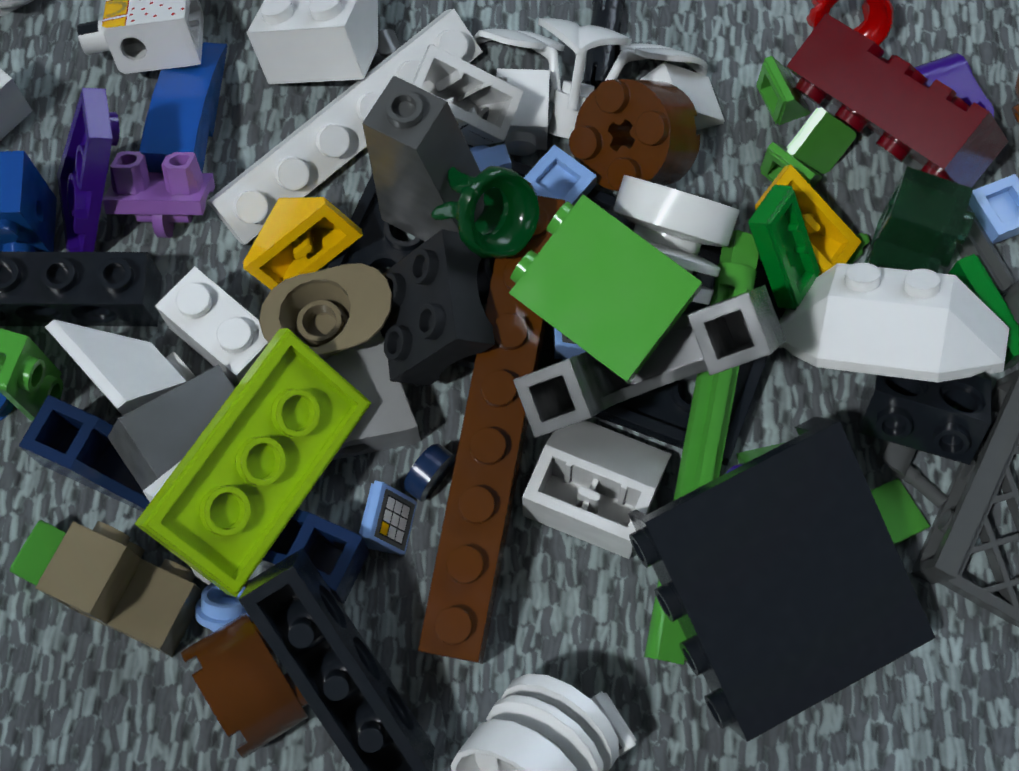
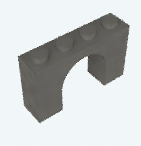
M763 285L681 316L630 384L587 352L553 363L518 377L513 381L533 435L536 438L590 419L613 405L666 384L708 371L711 376L770 355L786 340L767 288Z

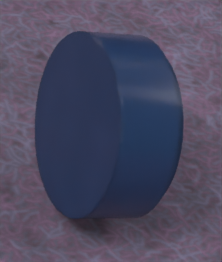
M439 443L431 445L420 455L408 472L404 481V489L421 502L427 500L451 470L456 456Z

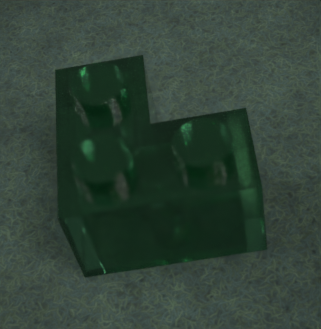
M907 166L881 212L864 263H870L877 267L903 270L929 269L938 273L940 266L947 267L957 244L963 245L974 221L975 213L967 210L973 188Z

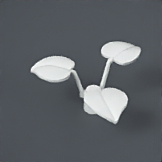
M539 18V26H542L559 38L576 54L572 81L564 80L561 90L557 50L564 51L565 45L536 33L509 29L479 30L474 36L477 44L494 40L507 45L531 48L548 60L551 82L549 101L554 103L548 133L567 139L570 138L572 131L575 129L577 115L582 104L595 88V86L582 83L587 51L603 45H620L619 50H622L605 81L616 80L626 63L644 59L684 62L697 73L705 76L708 70L707 62L684 51L656 44H631V38L604 27L594 25L579 26L575 22L568 20Z

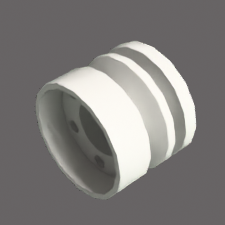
M628 175L623 176L613 208V212L636 224L634 228L636 234L692 274L693 271L715 277L719 276L721 268L698 256L701 245L728 246L740 212L739 209ZM702 286V289L692 302L709 305L714 290Z
M528 673L515 678L511 682L502 698L492 707L486 718L487 721L478 725L458 751L451 763V771H609L619 756V742L610 720L590 698L572 685L554 677Z

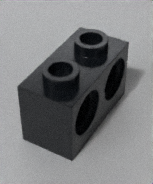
M869 374L861 395L857 433L970 465L991 425L992 380L973 376L937 383Z

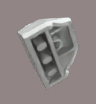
M837 263L815 279L796 310L785 309L779 323L786 341L778 348L784 347L795 357L818 368L938 383L973 377L984 371L989 374L1003 372L1009 327L956 275L936 273L929 269L903 270L883 268L870 263Z

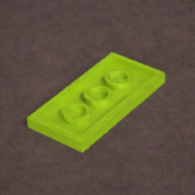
M279 329L137 519L135 525L227 595L237 597L372 402L290 329Z

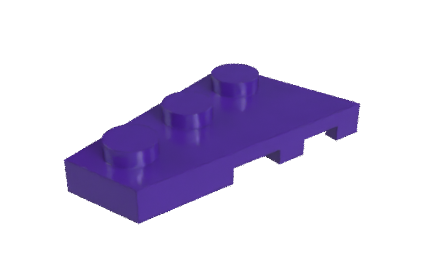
M82 88L57 172L67 252H94L106 176L109 170L111 146H117L119 142L117 112H109L106 89Z

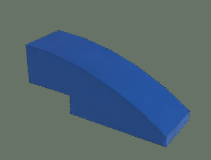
M203 42L200 65L163 69L160 71L149 105L139 152L145 155L149 172L163 173L161 164L166 155L174 152H194L203 173L208 137H213L227 44Z

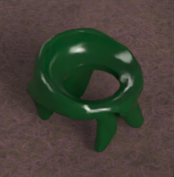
M489 166L476 177L451 167L448 171V182L452 190L461 194L459 201L445 202L437 206L432 211L431 217L434 220L456 218L460 239L470 251L481 258L502 259L514 256L525 248L536 230L540 215L538 197L531 183L515 171L505 167ZM484 193V210L474 222L476 203Z

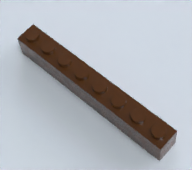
M537 196L540 215L536 230L527 246L514 256L502 259L495 258L485 314L493 326L495 345L482 353L476 354L418 651L483 664L528 426V419L513 380L538 370L547 325L544 319L509 294L516 284L510 279V276L520 260L530 250L537 254L541 251L552 236V234L546 231L547 226L556 212L565 203V200Z

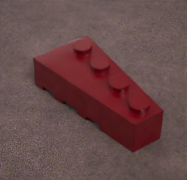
M826 13L786 66L799 79L795 88L819 106L825 98L839 107L835 116L859 134L865 127L881 136L876 145L902 163L907 155L923 165L918 174L945 193L952 185L966 195L1009 142L990 111L975 102L969 106L956 95L957 93L952 88L937 79L930 87L926 86L927 78L910 63L897 55H892L889 60L882 57L885 53L884 50L875 42Z

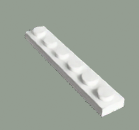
M455 9L444 11L370 70L363 80L355 82L207 200L208 204L241 244L246 245L259 234L279 198L305 197L367 147L362 125L363 121L393 76L412 84L428 45L433 44L468 63L483 52Z

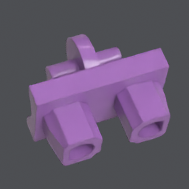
M121 151L117 153L110 165L111 185L103 198L105 213L135 214L137 222H152L153 230L157 237L171 238L173 236L174 223H191L193 215L204 214L207 196L215 189L213 173L201 172L194 152H174L166 155L161 164L163 173L148 172L145 155L140 152Z

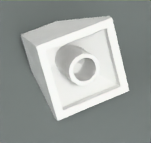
M55 319L45 326L122 415L195 377L175 352H172L165 358L151 342Z

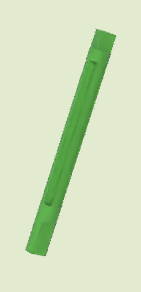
M735 230L732 233L729 245L722 247L720 261L717 265L721 270L719 276L714 279V292L710 305L754 289L759 252L752 234ZM739 366L711 376L708 371L697 374L673 501L717 479L720 475ZM659 579L657 583V588L661 586ZM655 595L644 657L685 665L686 659L680 648V642L686 640L684 632L678 620L671 622Z

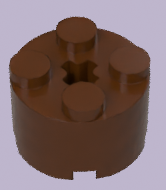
M635 79L606 80L591 92L582 104L577 115L575 129L569 138V147L571 153L579 159L580 163L597 175L596 183L604 188L619 191L624 175L663 186L670 185L684 177L697 158L700 148V134H696L694 116H697V113L690 98L681 89L670 83Z
M246 613L181 652L186 663H190L198 658L203 667L192 674L227 736L230 737L240 730L246 739V742L237 748L242 758L252 754L308 718L303 709L308 704L289 674H282L271 655L274 653Z

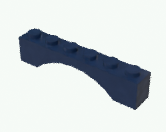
M48 395L20 442L19 447L40 465L142 512L150 503L108 439L113 425L95 415ZM297 509L259 565L269 569L303 548L338 602L344 604L370 551L363 536L310 512Z

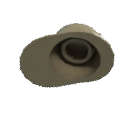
M363 263L343 264L312 273L300 274L282 281L269 292L263 302L259 323L263 337L268 343L279 329L288 328L323 360H326L333 355L339 354L342 350L356 347L374 337L383 328L391 313L393 294L388 280L376 268Z

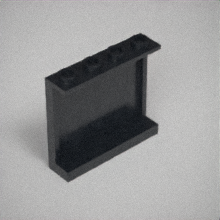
M815 416L795 427L799 436L647 515L638 510L628 513L636 530L629 535L633 549L646 568L651 565L653 566L661 583V586L654 590L657 600L671 622L678 620L686 637V640L680 642L681 651L692 671L697 676L703 673L711 690V693L704 696L710 713L720 728L724 729L729 726L747 742L935 638L841 422Z

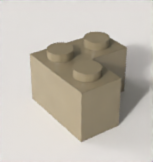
M73 521L35 588L66 607L173 657L195 615V605L201 598L202 590L195 583H192L196 577L193 571L169 559H164L161 567L141 559L145 552L143 548L130 542L131 537L103 522L97 521L95 527L91 530Z

